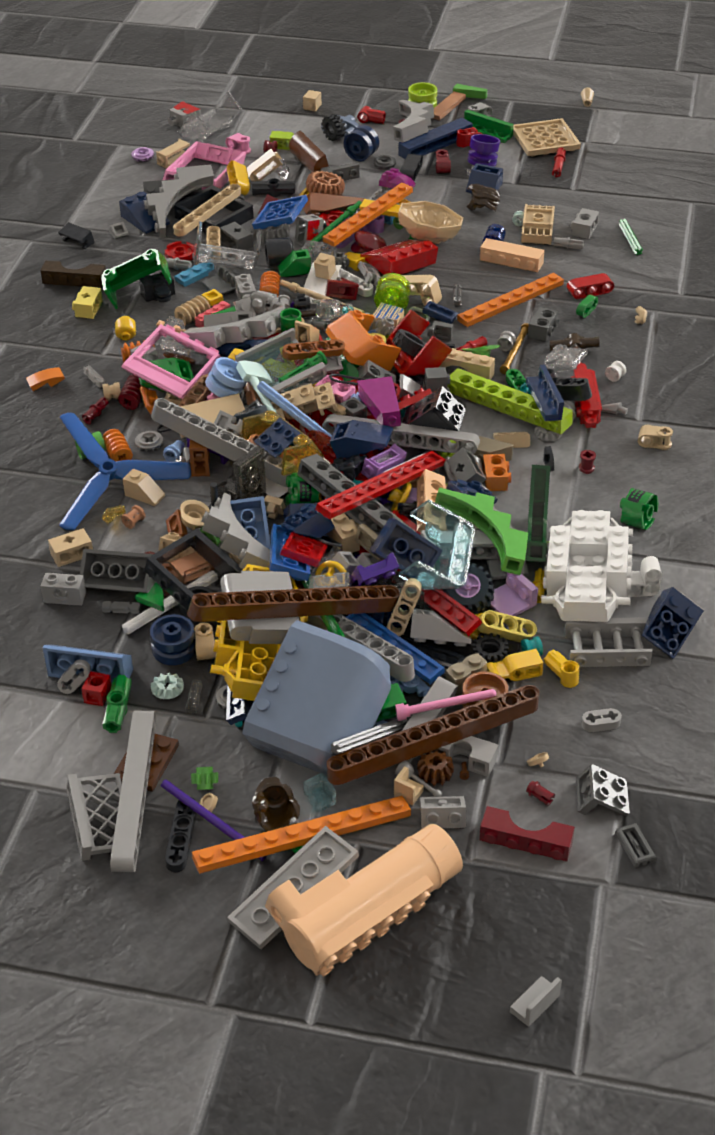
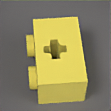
M82 287L81 291L77 294L76 300L72 303L75 317L94 319L103 302L101 288Z

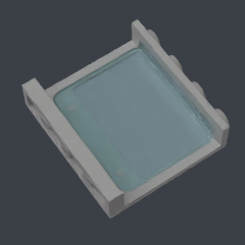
M294 328L284 331L235 356V361L237 362L245 360L263 365L272 380V383L268 385L279 394L311 383L313 385L326 376V365L321 362L279 383L278 379L302 365L305 359L286 360L282 357V350L285 344L299 343L296 340Z

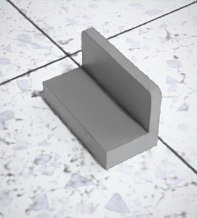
M541 976L510 1006V1013L529 1027L560 996L562 980L557 977L550 983Z

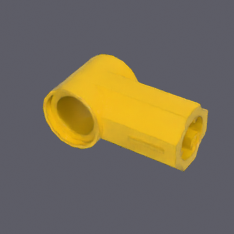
M554 649L549 651L546 657H544V664L560 677V682L564 687L573 688L579 683L578 663L567 660L560 652Z

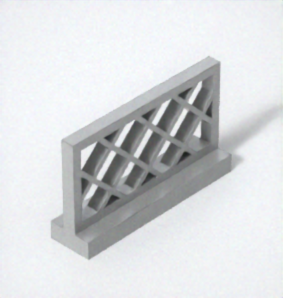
M119 773L77 778V774L67 775L66 789L81 861L90 860L91 855L112 852L114 835L110 837L102 831L107 826L115 830L116 824L112 820L118 813V807L115 808L109 805L108 802L112 797L118 801L120 800L122 782ZM106 782H116V787L113 790L103 786ZM91 784L95 789L89 793L82 788V785ZM99 790L108 794L104 801L94 796ZM90 800L99 805L95 811L86 807ZM103 808L112 812L108 819L98 814ZM94 818L103 823L99 829L90 825ZM98 836L107 841L105 846L95 847L94 841Z

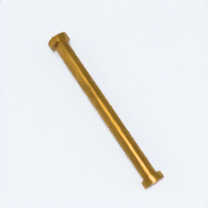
M528 323L522 324L519 336L505 363L501 365L499 370L502 374H506L510 369V365L528 333Z

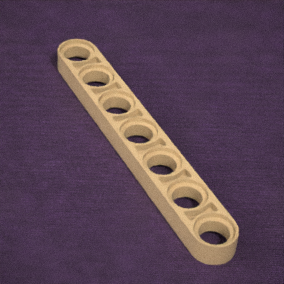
M238 184L227 186L173 225L174 235L184 236L232 202L241 195V186Z

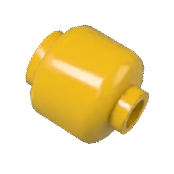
M129 316L118 318L115 322L116 336L125 341L134 338L136 335L135 320Z

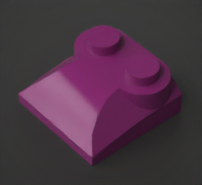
M390 168L389 171L387 170L382 173L379 180V186L394 188L401 182L415 187L416 183L410 177L401 174L399 169Z

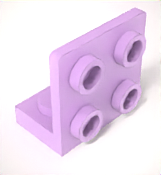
M507 572L506 584L494 590V600L491 601L490 607L496 612L517 616L537 605L538 588L523 574L516 575Z

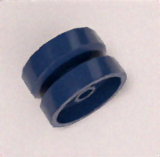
M359 125L345 136L343 141L345 152L355 161H365L379 148L377 133L370 126Z
M173 614L160 617L153 622L150 628L152 653L157 661L166 665H180L189 661L196 652L194 625L190 619L182 615Z

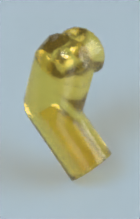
M124 505L107 508L102 515L103 521L111 523L116 516L126 514Z

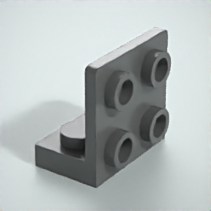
M593 764L576 777L579 813L586 815L598 804L624 816L630 813L627 781Z

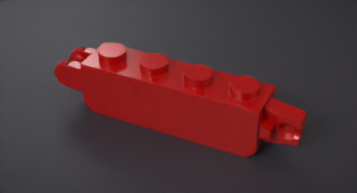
M577 363L574 375L570 378H587L592 397L585 401H574L576 417H579L580 424H584L586 428H596V424L601 422L602 405L595 371L587 369L585 363Z

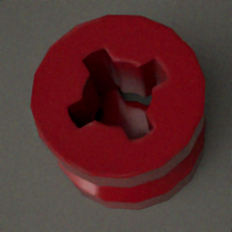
M265 140L263 146L264 154L270 149L274 153L277 152V141L270 142Z

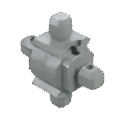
M254 291L251 295L245 294L242 299L250 297L254 311L257 314L266 313L279 306L286 307L284 303L278 302L277 294L265 291Z

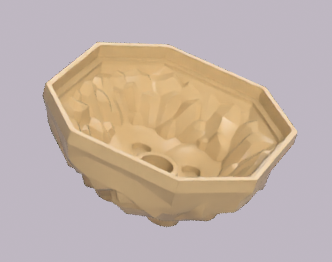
M428 201L401 203L398 212L399 224L405 227L412 238L429 240L436 244L453 239L461 229L463 222L462 216L445 205Z

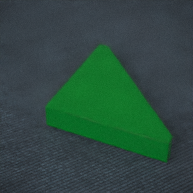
M155 582L149 593L140 592L135 596L137 602L162 612L165 611L164 591L157 582Z

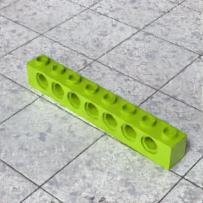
M459 368L450 374V384H447V388H449L451 394L558 434H562L572 425L573 410L563 408L562 420L544 421L532 395Z

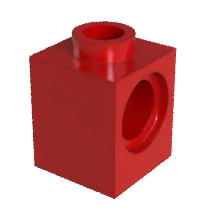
M90 671L82 687L84 703L104 706L107 695L112 687L109 674Z

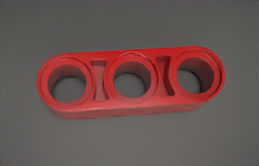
M605 273L575 278L567 283V289L575 299L586 298L588 295L607 294L615 286Z

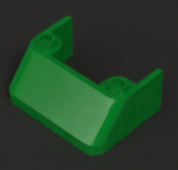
M149 249L133 259L105 270L102 275L103 290L114 308H118L115 291L138 281L139 278L161 270L167 282L171 284L167 260L157 249Z

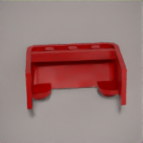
M410 309L386 339V344L396 346L392 340L399 329L406 330L422 340L420 335L430 323ZM432 336L416 357L401 350L394 363V367L400 374H404L407 377L425 374V368H439L452 349Z

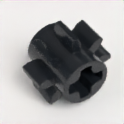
M305 293L297 294V298H293L294 308L300 312L311 308L310 297H305Z

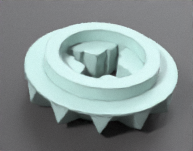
M170 672L167 675L161 673L160 677H154V681L151 683L152 693L160 699L175 698L184 689L183 679L179 678L178 674L171 675ZM166 683H170L167 689H165L164 685H166Z

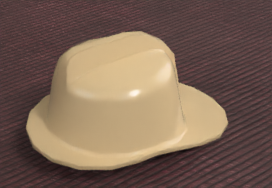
M184 501L180 507L182 523L186 527L191 528V530L201 528L204 524L201 522L205 511L209 512V508L201 501Z

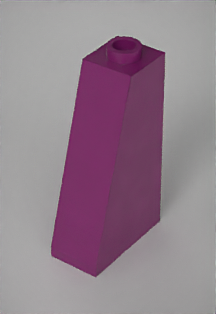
M392 376L357 381L359 398L381 425L401 426L400 409Z

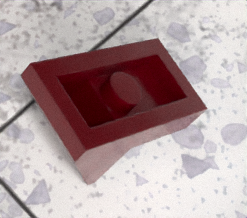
M340 278V281L327 279L325 296L356 300L359 284L344 278Z

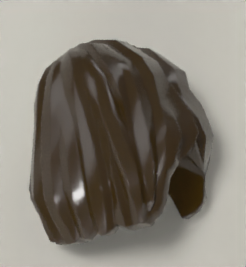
M480 184L468 186L467 190H471L473 198L467 204L469 210L473 211L476 208L486 206L496 212L500 202V194L496 189Z
M277 777L264 778L258 785L252 800L254 814L259 825L267 832L297 824L300 816V806L294 798L290 786L282 784Z

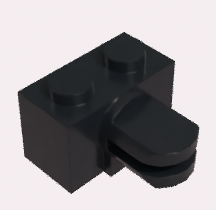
M162 272L139 278L140 292L146 302L152 300L159 302L170 301L171 296L175 295L174 278L170 274L171 284L167 282Z

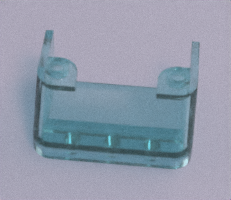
M428 499L413 510L410 516L426 524V536L443 551L433 568L417 560L401 571L399 577L405 580L415 578L420 581L422 589L425 590L459 589L467 582L475 533L474 527L466 519Z

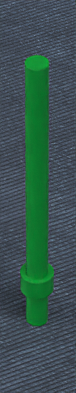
M358 201L353 206H349L345 210L346 212L300 250L311 249L323 239L324 235L336 228L349 216L354 215L362 202Z

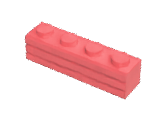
M221 301L219 304L195 317V326L204 327V315H210L230 308V304Z

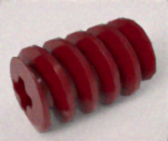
M133 374L127 378L118 397L120 404L129 410H134L138 407L142 398L140 387H144L140 384L139 378Z

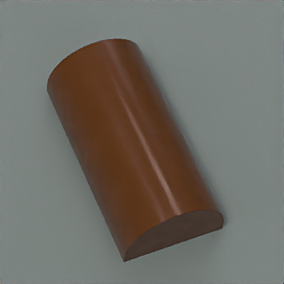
M301 130L292 136L289 142L291 153L311 173L321 172V168L329 167L326 155Z

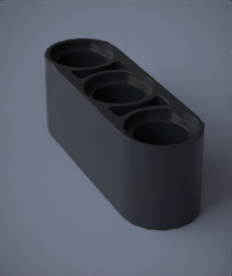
M408 154L400 169L401 174L415 181L423 164V155Z

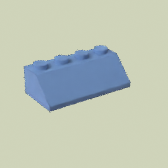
M58 645L43 646L47 673L50 677L60 678L77 660L87 661L92 672L109 674L111 685L113 678H116L118 675H125L130 678L133 671L131 655ZM77 669L76 674L78 675L84 669Z

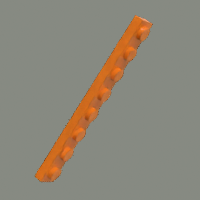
M401 182L324 235L323 242L335 247L413 193V187Z
M551 273L457 315V320L464 326L469 327L564 285V279L555 273Z

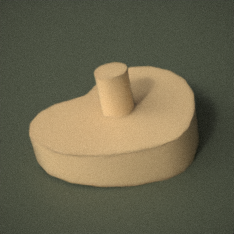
M542 752L527 760L528 765L535 766L539 764L540 767H543V762L549 759L548 753Z
M208 793L201 798L199 804L212 812L216 808L218 798L212 793Z

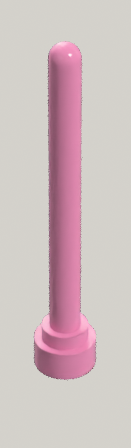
M491 689L412 706L404 705V703L396 704L398 721L407 720V717H411V714L493 698L496 696V691Z

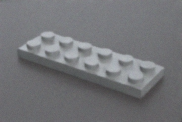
M325 826L227 917L228 922L259 949H262L282 930L265 908L269 894L278 886L290 880L301 895L335 871L339 870L342 873L359 857V852Z

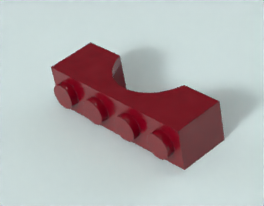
M487 806L480 826L479 840L568 862L575 827L552 822L541 830H525L518 827L511 820L509 811Z

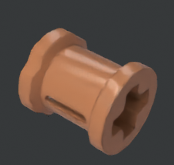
M134 505L129 513L121 516L122 523L127 528L133 529L139 520L145 519L146 514L140 506Z

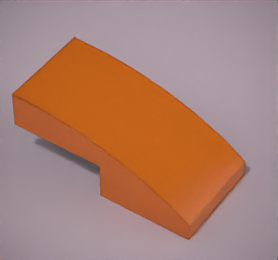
M60 367L39 371L28 376L26 379L30 388L35 391L47 383L52 387L64 380L65 377Z

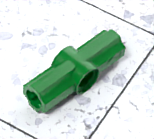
M118 675L116 678H113L111 691L107 695L108 703L103 720V729L109 733H117V731L121 730L124 715L128 711L127 702L132 681L125 675Z

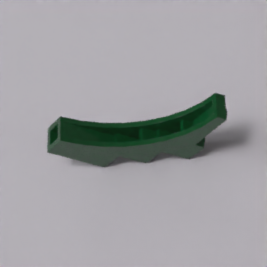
M532 465L526 561H546L551 466Z

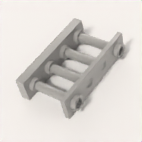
M646 617L610 618L608 622L565 621V638H573L574 650H570L569 660L577 662L579 667L650 666L652 649H643L641 634L646 624ZM621 637H633L635 649H623ZM581 638H593L595 650H583ZM601 638H613L615 649L603 650Z

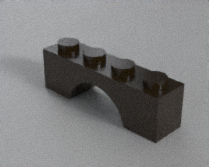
M46 260L40 270L42 284L103 288L102 275L106 270V266L89 264L81 269H67L61 265L60 261Z

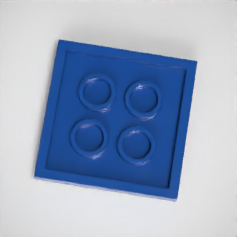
M307 195L267 202L252 223L254 230H263L270 226L277 227L285 223L287 225L292 224L307 203Z

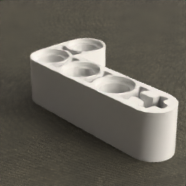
M648 556L644 558L641 562L640 571H631V590H627V597L654 596L659 593L662 572L656 557Z

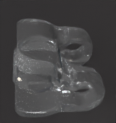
M336 299L312 300V303H318L316 306L318 318H312L313 322L337 320L344 315L342 312L343 307H347L348 312L354 311L352 304L342 303Z

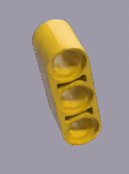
M231 160L227 166L230 185H240L241 194L245 196L250 189L246 167Z

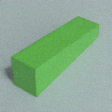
M456 84L453 87V92L466 94V97L486 99L488 89Z

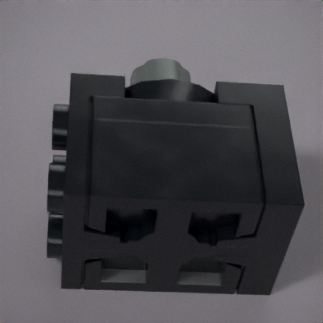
M442 386L407 408L402 423L459 431L466 410ZM415 435L416 438L421 439L419 435ZM432 437L433 440L439 441L437 438ZM418 448L422 453L428 450Z

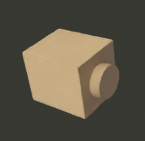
M309 90L303 96L304 110L317 111L322 105L321 92Z
M324 253L318 255L314 261L316 277L331 279L336 271L334 256Z

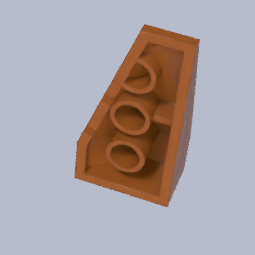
M310 192L307 195L308 201L303 209L308 215L314 214L319 216L323 212L328 214L332 210H346L349 206H353L358 201L363 202L366 198Z

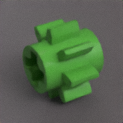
M196 767V773L191 774V784H197V790L213 789V783H218V772H213V767Z

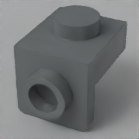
M434 321L432 326L428 328L427 335L430 338L434 336L437 339L451 341L453 338V324Z

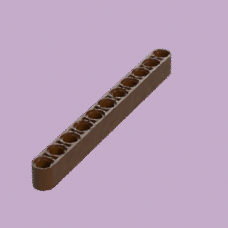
M392 585L198 593L193 595L187 615L195 622L391 612L400 596V591Z
M526 685L332 756L327 760L328 782L333 785H341L532 714L538 710L540 691L533 685Z

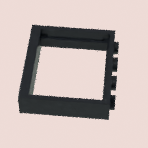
M210 186L175 204V218L178 220L183 219L222 191V189ZM237 197L224 207L233 213L216 222L207 219L197 226L196 229L207 234V228L210 226L220 228L233 222L242 225L254 218L253 205Z
M198 529L193 530L148 557L144 572L150 578L157 582L163 590L167 591L175 601L179 602L187 610L195 594L161 564L192 547L223 576L229 573H241L243 570Z

